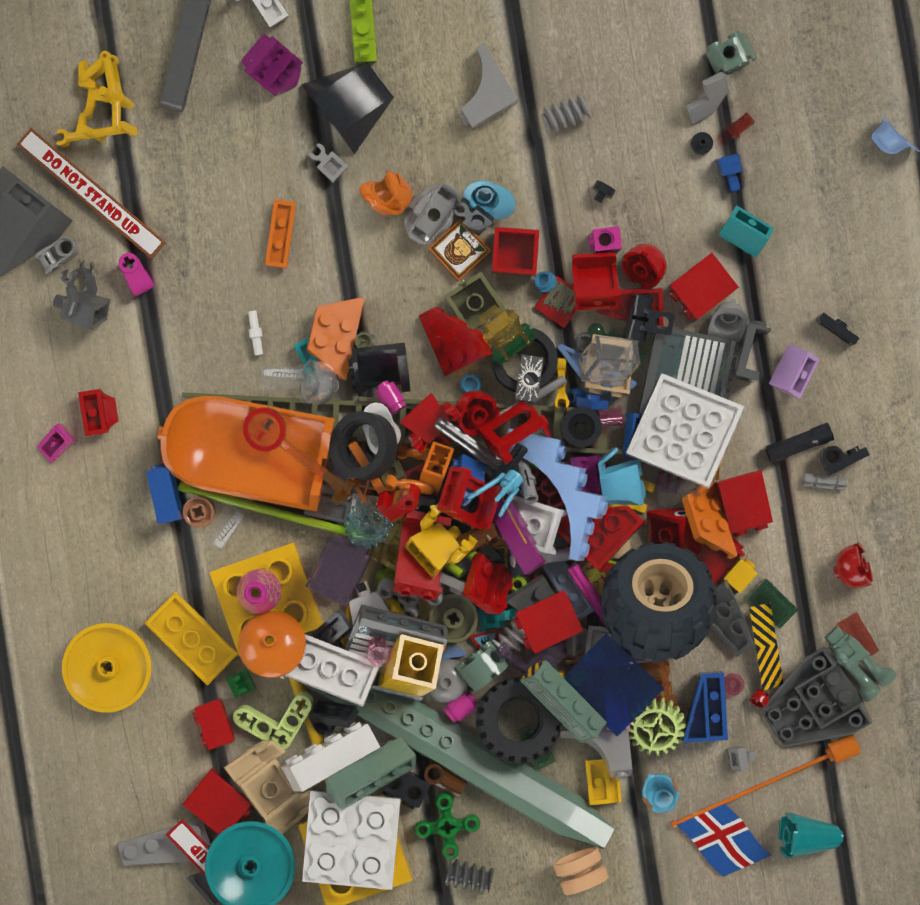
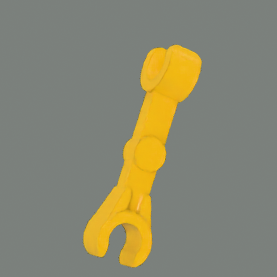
M558 358V378L561 376L565 378L566 358ZM566 384L558 388V394L554 403L556 411H558L559 403L566 405V411L569 409V400L565 392Z

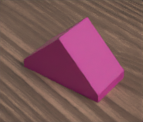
M57 423L38 444L37 448L52 463L75 444L77 440L63 424Z

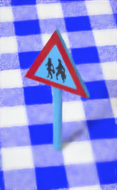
M476 605L482 633L470 635L469 638L480 649L489 640L494 639L497 641L500 628L490 631L483 629L479 608Z

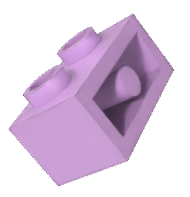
M788 344L769 384L781 392L801 399L820 359L809 351Z

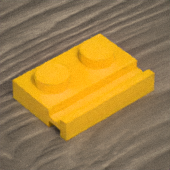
M603 758L585 760L589 805L622 802L620 780L609 777Z

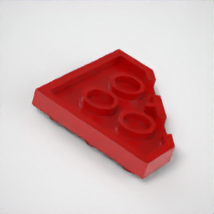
M437 306L418 315L444 376L450 375L492 354L483 332L478 329L473 330L461 319L445 314L442 308Z
M629 506L608 507L602 519L593 518L594 530L592 535H589L587 543L590 545L589 553L584 558L598 571H601L645 521ZM567 514L561 517L557 533L571 545L570 522Z

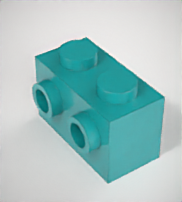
M736 205L721 229L719 236L741 248L747 254L757 258L769 240L774 227Z

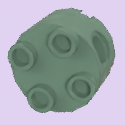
M736 31L727 36L729 40L723 43L716 41L707 46L709 51L706 53V56L715 75L725 72L727 76L749 65V59H752V61L757 60V56L746 34ZM731 49L736 50L733 58L728 59L725 57L727 51Z
M489 640L478 651L475 650L455 668L473 691L476 692L491 682L496 675L501 674L509 664Z

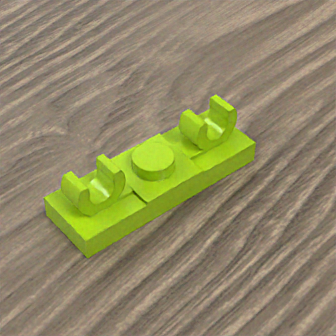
M350 0L355 64L377 62L372 0Z

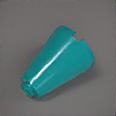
M785 813L786 816H782L780 820L778 838L783 840V847H780V851L785 858L835 849L843 842V832L837 825L794 813Z

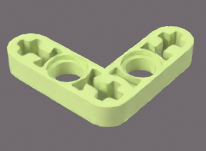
M307 692L297 693L280 723L248 705L239 706L234 712L233 720L236 725L261 740H271L281 748L286 749L295 738L311 710L314 700L312 695ZM304 699L306 700V705H304L301 711L299 712L296 709L298 708L300 701ZM243 712L247 713L245 720L241 719ZM295 716L298 719V725H290L287 722V717ZM254 717H255L257 720L254 722V724H253V726H252V725H251V722H252V720H253ZM258 723H266L269 727V731H260L258 729ZM273 729H275L276 731L272 737L269 736L272 733ZM282 734L286 736L283 742L279 741Z

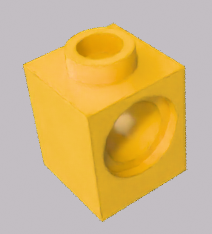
M739 558L722 579L724 581L727 579L729 585L736 592L741 593L758 573L754 570L756 566L746 558L743 561Z

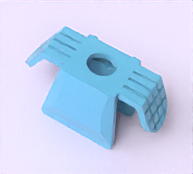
M614 447L603 455L598 462L602 495L607 497L608 507H612V504L643 505L646 491L644 482L640 479V476L643 474L641 461L633 459L605 468L604 462L618 451V448Z

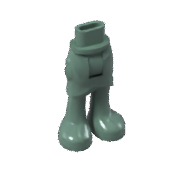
M838 626L833 628L824 637L829 643V648L832 650V657H834L838 664L843 665L858 681L861 687L860 695L864 701L867 702L875 698L880 688L858 666L860 662L882 687L889 685L896 678L897 674L893 669L879 666L858 640L846 631L842 632Z

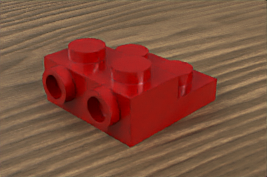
M475 554L462 595L487 614H502V611L507 607L506 598L508 591L514 585L513 577L509 569L503 564H495L483 554Z

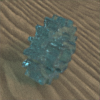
M367 499L366 505L360 501L358 508L352 506L353 513H347L346 516L350 519L344 522V525L348 527L345 530V533L349 536L348 539L358 547L364 546L366 549L370 548V544L378 547L377 541L379 540L385 542L383 536L390 535L391 533L387 528L393 526L376 509L377 501L373 503L370 499Z

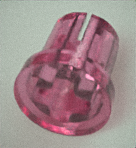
M617 405L616 408L599 410L602 427H624L621 405Z
M374 637L369 641L367 658L375 666L384 665L390 659V651L387 648L386 641L381 637Z

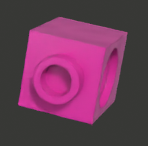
M619 226L593 229L592 235L588 236L590 249L594 248V253L613 252L622 249ZM601 235L610 237L611 243L608 246H603L599 243Z

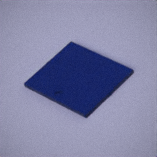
M607 633L585 655L581 656L580 660L563 676L607 722L605 726L617 737L664 690V687Z

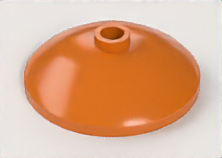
M269 611L258 614L246 623L240 633L238 642L239 654L245 666L254 674L265 678L281 677L292 672L302 661L306 650L305 633L298 621L284 612ZM270 637L274 638V641H273L272 644H267V643H266V640H267L268 638H270Z

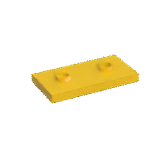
M174 592L144 623L207 686L238 655L237 651L177 592Z

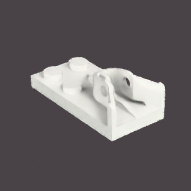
M514 496L512 502L528 524L527 529L537 544L535 546L537 549L544 553L556 555L553 544L561 517L567 515V511L538 502L527 504L524 498Z
M305 634L306 650L302 661L292 672L281 676V678L289 677L363 707L380 668V663Z

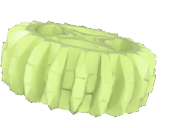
M653 696L651 702L644 698L643 705L637 702L635 704L636 709H630L629 739H633V746L639 745L640 752L647 749L648 755L655 751L658 756L660 755V750L667 754L669 752L668 747L675 750L676 743L681 744V737L685 734L686 722L683 721L684 714L679 713L680 707H673L672 700L666 704L664 697L660 701H656V697ZM649 713H654L652 716H645ZM664 714L668 716L672 720L674 725L669 724L668 721H665L662 718V715ZM659 719V725H657V728H655V731L653 733V727L655 726V724H657V720ZM638 727H640V728H642V730L648 732V733H649V738L646 737V736H644V735L640 732V730H639Z

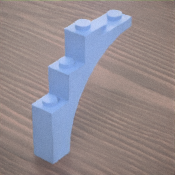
M533 433L518 442L528 449L523 458L536 465L557 488L566 506L570 522L571 546L569 559L584 561V557H587L590 545L587 544L589 535H592L594 530L593 518L602 519V516L606 514L608 508L607 497L581 491L587 482L586 468L561 463L567 451L565 440ZM515 445L509 448L510 452L515 447Z

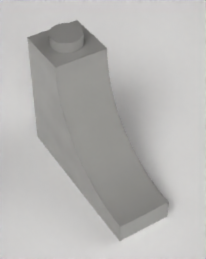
M484 43L476 47V52L482 66L480 86L473 98L461 107L462 114L459 116L464 126H470L471 130L518 103L517 97Z
M606 723L595 739L585 743L593 747L601 755L607 766L609 777H614L618 780L626 779L628 776H632L628 728L607 730ZM562 724L560 727L561 738L576 739Z

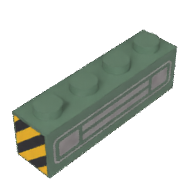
M547 660L531 665L520 680L580 743L595 739L607 723Z

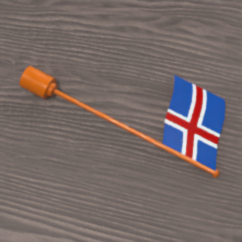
M853 734L844 736L828 743L829 748L825 750L826 755L676 821L673 819L671 825L674 828L678 826L695 843L708 863L719 874L726 876L772 855L758 843L743 820L726 803L828 758L830 762L835 760L836 764L861 754L859 745Z

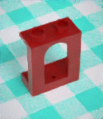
M521 401L478 428L485 445L505 464L513 460L509 448L537 430H540L547 437L551 436L547 428L549 423L545 416H540L534 406H528L524 401ZM525 412L528 421L500 438L493 431L516 415Z
M450 467L437 510L474 529L490 530L498 504L495 498L503 487L492 486L479 494L477 510L474 513H469L461 509L466 488L475 492L487 483L472 476V471L466 467Z

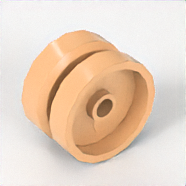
M597 846L576 851L553 863L556 875L565 877L560 882L564 895L585 891L609 878L605 865L597 864L602 859Z

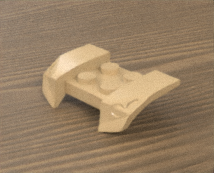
M263 740L244 751L223 768L262 817V822L274 827L283 834L308 814L310 791L313 789L309 788L303 792L293 791L281 768L282 766L276 760L277 757L286 751L271 740Z

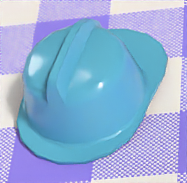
M489 180L472 182L463 192V198L470 202L472 208L479 205L493 216L494 219H506L515 210L516 202L512 193Z

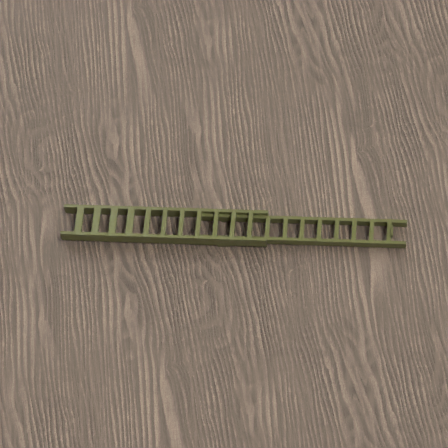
M182 392V397L188 398L219 396L245 400L251 403L252 401H267V406L272 407L274 402L290 403L289 410L293 411L296 409V403L312 404L311 414L317 415L318 404L334 405V428L339 422V405L356 406V411H362V406L367 407L371 403H380L377 397H359V401ZM405 399L404 403L406 406L400 410V421L406 417V409H414L423 400ZM438 401L441 407L445 402H450L453 406L456 401ZM497 404L499 409H506L507 407L513 405ZM529 405L534 406L540 416L541 411L555 412L553 438L562 440L560 426L563 414L576 407H569L567 411L565 410L566 407H558V411H556L554 406ZM593 410L599 414L602 424L597 449L567 447L566 452L606 454L611 450L606 449L608 414L626 415V410ZM518 415L511 419L510 429L517 428ZM400 422L401 438L398 444H411L408 440L409 435H405V426ZM576 422V433L582 432L584 434L585 423L579 424ZM361 426L358 427L351 437H357L358 442H367L365 433H361ZM537 430L534 434L540 435V430ZM453 441L448 445L460 447ZM479 443V444H481L482 446H484L485 448H488V447L485 445V443ZM618 450L615 454L623 455V450Z

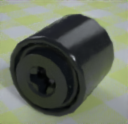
M581 406L573 408L565 414L561 421L560 429L562 437L568 444L573 447L582 448L590 446L597 441L601 434L602 424L600 417L595 411ZM576 422L579 424L584 422L586 424L584 427L586 432L584 434L582 432H575L577 428L575 426Z

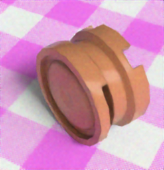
M193 497L185 503L183 517L193 527H205L213 521L215 507L207 498Z

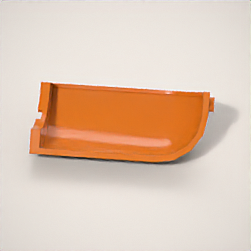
M200 396L187 399L175 406L166 418L164 427H159L157 439L161 440L160 450L163 463L172 475L187 485L206 491L317 512L323 489L324 474H326L329 460L328 452L335 418L226 397ZM258 408H269L277 412L285 425V436L282 443L276 449L269 452L258 451L252 448L247 443L243 434V423L246 416L252 410ZM260 413L250 420L248 433L254 443L260 446H269L278 439L280 427L273 416L267 413ZM268 419H271L274 424L272 423L269 425V428L265 429L263 425L265 426ZM264 431L266 435L263 434L264 436L261 437L262 442H259L255 436L258 437L259 433Z

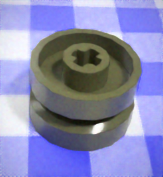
M448 593L444 595L439 605L431 607L429 622L447 626V642L458 643L466 640L473 634L477 626L478 613L476 607L465 596ZM456 613L458 619L451 621L449 615Z

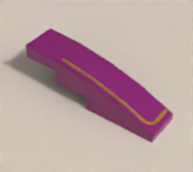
M506 493L498 501L493 520L525 575H529L546 561L535 546L537 543L527 529L528 524L512 501L502 517L498 516L508 497Z

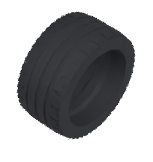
M519 327L505 332L495 343L494 346L502 356L504 351L498 343L511 332L516 330L523 339L526 338ZM533 328L536 334L534 341L542 347L546 355V365L541 374L540 389L553 378L558 365V355L552 340L544 332ZM491 358V367L495 378L503 387L516 393L517 380L512 379L506 373L503 364L499 365L493 362Z

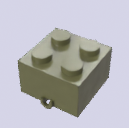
M482 271L467 281H461L457 288L444 295L446 302L456 317L466 322L467 326L473 330L491 322L492 319L506 310Z

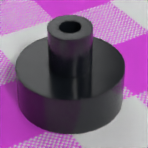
M705 132L695 134L690 143L692 151L697 155L708 154L713 147L712 137Z
M596 180L592 187L597 192L594 200L602 203L605 197L612 199L616 192L614 188L599 180Z

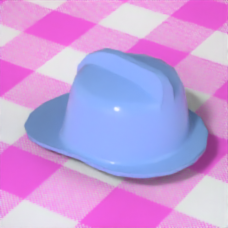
M881 115L883 122L871 137L883 152L896 154L909 146L920 152L916 146L899 134Z

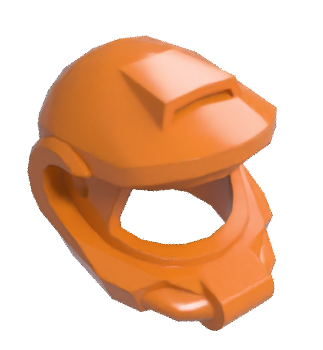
M390 170L385 171L386 176L381 181H367L359 187L362 199L366 200L375 211L383 216L401 214L409 207L413 197L412 188L399 173H393Z

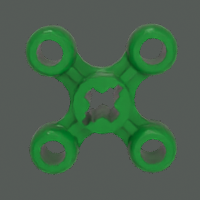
M440 793L436 798V806L440 810L439 819L435 822L420 820L416 823L414 831L419 838H427L434 833L441 835L444 840L442 855L444 858L452 860L459 854V847L454 840L456 833L460 830L476 832L481 822L475 814H469L462 819L455 818L451 813L453 806L452 796L448 793ZM446 798L449 803L442 805L441 799ZM474 820L476 824L469 826L468 821ZM445 821H449L450 825H454L450 827V831H446L444 827H441L444 826ZM425 826L427 831L420 832L419 827ZM452 847L455 851L449 854L446 849Z

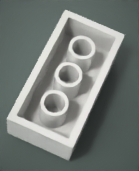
M352 722L349 728L343 727L344 732L333 733L325 737L323 744H313L304 749L305 754L298 756L296 754L286 759V764L281 768L293 791L303 792L380 748L368 723Z

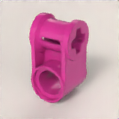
M125 253L120 257L119 267L135 297L155 287L148 272L134 254ZM128 258L131 261L135 260V262L132 264V269H130L129 267H124V265L127 264L126 259Z

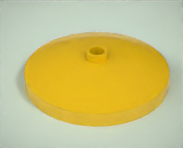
M99 623L79 632L67 646L62 661L63 680L71 696L82 706L97 712H116L135 703L146 691L152 675V659L146 643L132 629L117 623ZM108 662L111 663V667L113 668L111 671L107 670L105 667L106 663Z

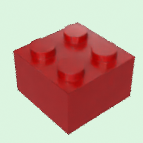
M495 227L492 274L536 277L540 230Z

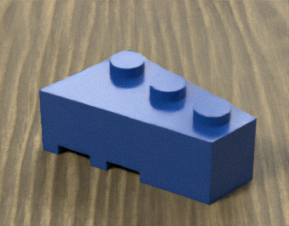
M699 672L686 719L685 734L681 737L683 743L728 740L724 672Z

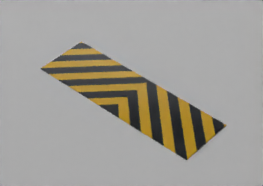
M770 602L749 608L762 691L779 687L783 684Z

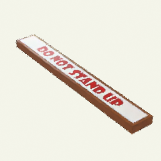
M32 128L17 143L21 149L148 257L153 259L166 244L163 239Z

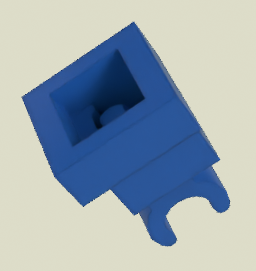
M733 154L717 158L716 162L721 176L727 175L730 192L740 190L739 181L736 173L742 172L739 155Z

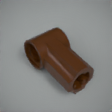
M493 520L490 530L473 528L457 537L456 541L462 546L463 539L468 541L469 535L478 541L473 549L468 552L467 555L486 544L489 546L498 542L503 537Z
M430 762L424 767V777L428 783L436 785L457 797L462 794L467 784L466 780L435 762ZM431 768H438L440 770L437 778H430L428 776V771Z

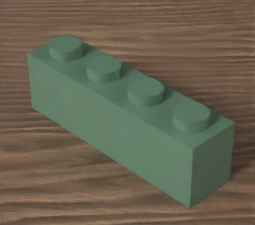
M401 737L390 740L378 750L371 752L364 758L329 776L326 779V792L342 811L414 769L416 754Z

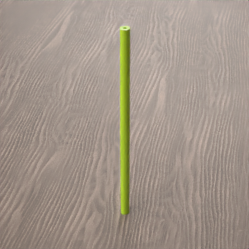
M180 482L178 491L369 543L372 541L373 534L227 494L202 490Z

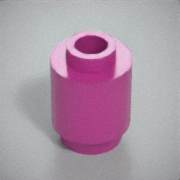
M385 381L376 387L378 390L375 393L381 404L388 408L391 415L406 406L404 403L405 399L394 382L389 383Z
M464 692L456 700L447 703L448 706L444 710L455 723L458 720H463L477 709L475 704L478 701L471 692L468 694Z

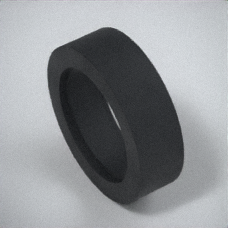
M356 411L347 414L335 426L330 440V454L335 467L343 475L354 479L374 480L381 477L392 466L397 453V437L393 426L386 418L375 413ZM368 424L375 430L378 436V452L370 464L360 468L351 460L348 445L353 432L358 427Z

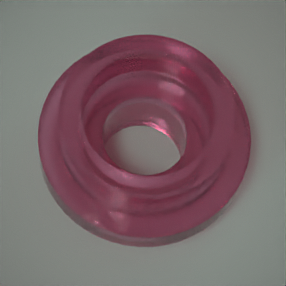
M730 673L724 677L725 692L727 694L735 696L743 691L744 680L740 675ZM731 680H735L737 682V686L735 688L729 687V682Z

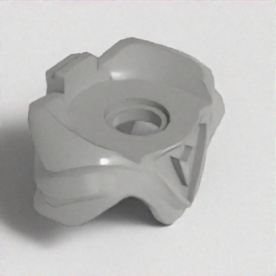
M448 183L434 184L428 186L420 195L413 196L409 205L410 210L404 220L405 230L411 240L419 244H428L438 234L446 231L452 225L453 208L459 202V194L456 188ZM435 208L439 211L440 217L437 221L429 220L428 212L430 209Z

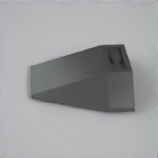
M4 166L0 168V276H3L59 239L73 222L72 219Z
M824 647L805 657L772 695L766 707L760 709L784 748L852 735L872 724L860 693L844 668L836 662L832 654Z

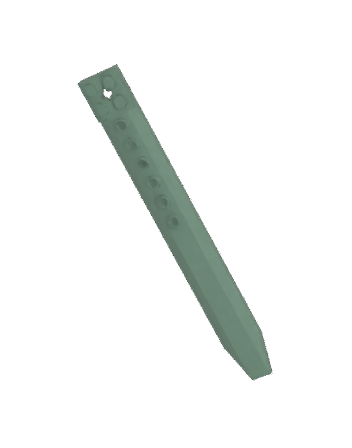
M301 683L333 703L357 706L359 711L357 717L394 739L401 737L411 749L561 837L604 849L614 831V828L581 796L525 763H509L496 758L490 751L486 750L483 742L480 741L477 735L416 699H408L404 696L370 689L365 704L362 707Z

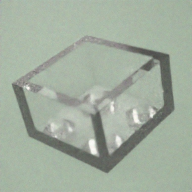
M595 336L579 357L581 381L590 382L591 384H608L614 387L623 386L640 365L638 341Z

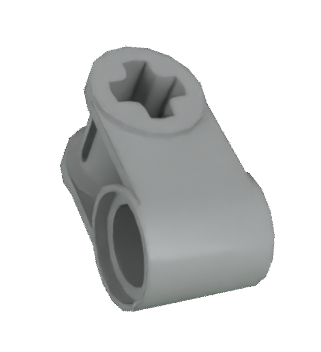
M62 237L50 246L40 250L35 254V258L41 261L46 269L45 273L49 275L74 258L79 252V245L73 239ZM70 242L72 250L65 254L63 252V245Z

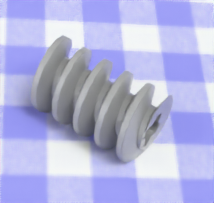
M580 94L577 95L576 102L570 97L568 105L562 100L560 101V108L555 103L552 104V111L547 106L543 108L542 118L549 135H551L552 127L559 132L560 124L567 129L568 121L576 126V118H579L584 123V116L587 115L591 120L586 101Z

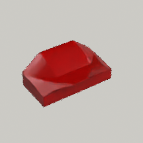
M101 389L78 392L85 436L108 433L110 427L119 421L115 398L104 394Z

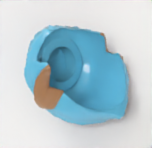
M649 774L642 788V799L652 811L667 813L676 806L680 792L674 779L666 774Z

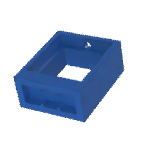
M164 463L151 466V470L146 471L157 524L184 519L176 477L171 474Z

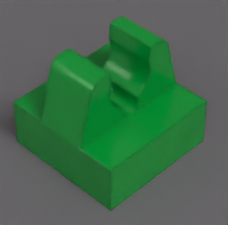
M247 668L226 678L235 698L256 689Z

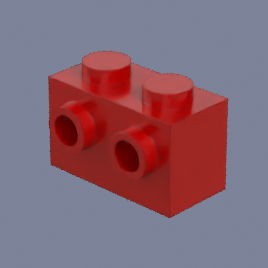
M222 698L194 707L195 712L192 713L195 724H200L202 730L200 739L203 746L208 747V750L236 740Z

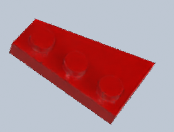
M663 288L620 289V308L596 310V313L626 321L631 292L653 296L654 303L652 309L663 311ZM663 316L656 320V325L664 326Z

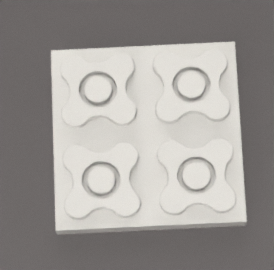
M661 373L626 455L709 489L744 411V406Z
M311 790L302 882L392 890L401 798L367 795L341 811L326 791Z

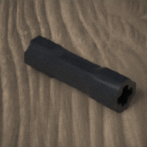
M827 422L788 439L765 446V451L770 463L773 464L804 450L833 441L834 435Z

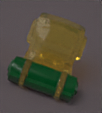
M493 305L479 316V320L484 326L483 338L489 345H492L490 357L493 362L499 365L506 361L509 362L513 355L526 345H531V342L536 338L533 327L526 323L520 324L521 318L514 310L507 308L502 312L496 305ZM489 315H498L492 321L487 323V318Z

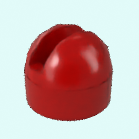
M758 689L751 695L749 700L756 707L764 709L768 704L769 694L765 693V690Z

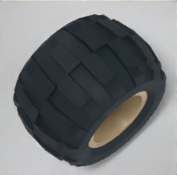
M654 542L642 544L637 550L630 549L619 558L616 566H612L604 581L601 596V613L606 629L612 634V639L622 650L627 649L633 657L640 660L646 658L656 663L665 662L669 658L675 660L682 658L700 645L709 634L711 625L714 623L718 602L712 575L706 564L697 560L695 553L687 548L681 549L676 547L674 543L654 544Z

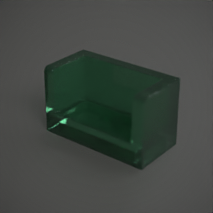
M763 578L746 596L754 606L771 602L774 625L779 629L798 611L766 578Z

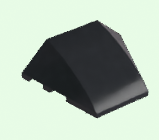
M368 62L301 84L354 155L394 98Z

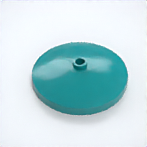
M246 821L227 827L213 840L205 859V876L208 886L214 896L224 905H275L290 889L295 874V858L289 842L274 827L261 822ZM247 862L253 864V868L249 871L245 869Z

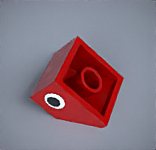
M677 507L647 511L649 542H654V544L674 543L676 547L681 549L687 548L696 555L701 553L700 543L694 540L684 508Z

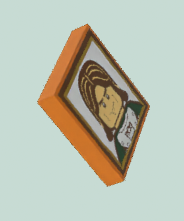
M462 218L429 247V250L458 281L491 252L485 243L462 223Z

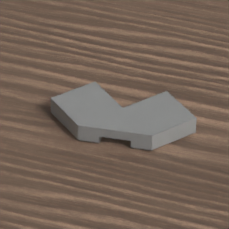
M723 72L703 80L702 83L706 96L686 105L692 124L713 115L729 92Z

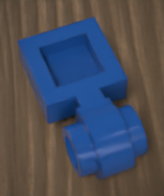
M573 388L566 394L569 404L572 406H582L592 410L608 409V401L600 399L598 394L587 393L581 388Z

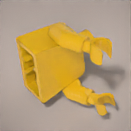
M438 504L430 506L431 510L420 521L421 532L412 536L405 546L433 579L447 563L456 564L462 561L478 542L469 535V540L463 539L462 546H460L456 541V538L462 535L458 527L452 526L446 530L440 523L434 525L438 514L441 512L437 510Z

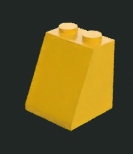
M402 634L399 635L382 664L378 687L418 697L436 689L444 645Z

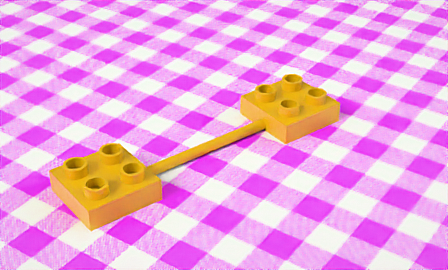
M296 542L209 572L238 656H240L238 649L240 633L246 623L258 615L244 609L237 597V585L241 577L249 571L265 569L273 573L280 581L282 588L281 599L271 611H280L292 616L301 625L304 633L318 629L324 623ZM253 589L251 594L256 598L260 595L258 589ZM272 637L268 638V639L266 640V643H267V644H272L273 641H274V638H272ZM289 678L295 696L299 692L308 693L306 686ZM304 699L300 701V711L303 708V706L306 705V700ZM307 715L304 723L312 745L323 744L325 742L323 735L315 731ZM381 793V794H378V795H375V796L385 797V795H383L382 793ZM308 820L302 821L298 825L304 844H306ZM398 832L393 887L413 881V875ZM318 883L326 905H345L388 890Z

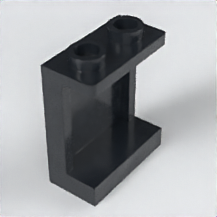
M405 342L352 349V358H348L349 370L354 371L355 376H351L352 389H357L358 397L362 396V389L376 388L385 381L401 385L402 392L411 391Z

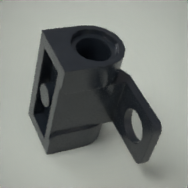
M631 292L623 337L646 342L648 332L671 335L675 315L669 312L653 310V296ZM661 316L666 317L669 321L665 329H659L656 326V320Z

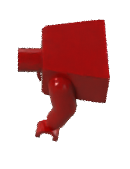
M432 393L400 421L414 433L409 435L408 440L412 444L411 446L421 454L428 446L426 443L430 445L435 439L440 444L446 446L452 442L451 439L434 428L436 421L440 417H443L451 424V419L456 421L462 417L456 406H453L450 402L443 403L441 407Z

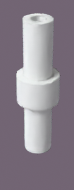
M249 311L250 329L248 331L249 338L253 342L254 355H263L261 343L263 335L262 328H259L257 311Z

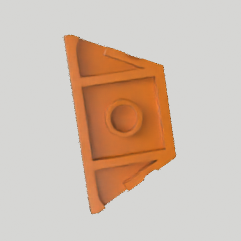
M362 297L317 306L306 351L313 357L318 358L326 368H330L342 381L347 379L349 370L348 358L352 356V349L364 303V298Z
M714 479L709 489L700 485L695 487L682 498L694 540L707 545L714 551L722 550L729 559L738 556Z

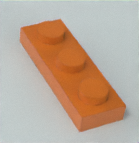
M274 199L265 266L288 268L296 202Z

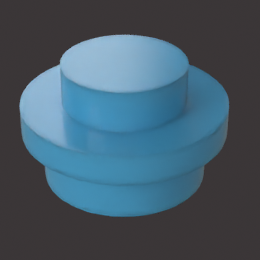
M542 271L535 277L536 289L541 293H548L556 286V277L549 271Z
M469 373L462 377L460 388L463 393L481 390L482 381L478 375Z

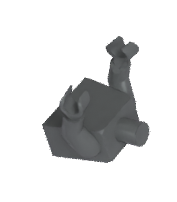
M83 260L80 264V269L85 274V287L83 291H77V286L74 284L78 277L77 271H72L68 279L67 273L69 269L61 272L60 278L64 283H67V287H65L67 296L57 294L54 297L53 306L61 309V319L87 329H92L107 320L111 299L96 295L98 289L95 276L92 275L95 264L91 261L90 269H86Z

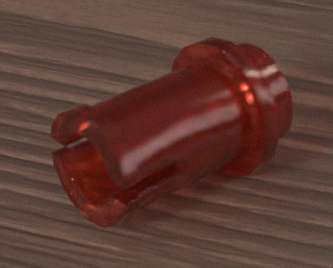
M745 112L735 122L727 124L728 127L725 130L730 138H739L740 134L755 124V122Z

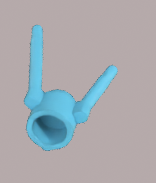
M509 470L506 474L501 473L497 478L470 494L467 499L471 500L501 482L500 486L503 488L495 498V501L498 502L506 493H510L498 513V516L502 517L513 497L519 491L518 487L523 483V478L517 471Z

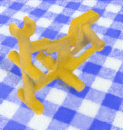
M102 51L100 58L90 67L86 60L79 62L78 85L88 89L86 107L84 112L79 115L75 132L70 133L64 129L57 130V134L64 136L62 141L56 142L57 145L67 147L71 141L91 138L103 143L106 140V136L125 133L130 136H137L138 130L135 126L121 121V107L131 110L134 107V103L125 97L122 92L117 66L119 59L117 56L111 55L108 51ZM104 73L108 88L100 87V84L96 82ZM96 101L112 104L111 127L93 129L86 125L87 119L93 118Z

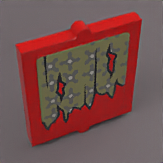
M556 276L557 282L554 289L544 293L534 308L547 316V320H553L565 328L576 312L573 284L569 285Z

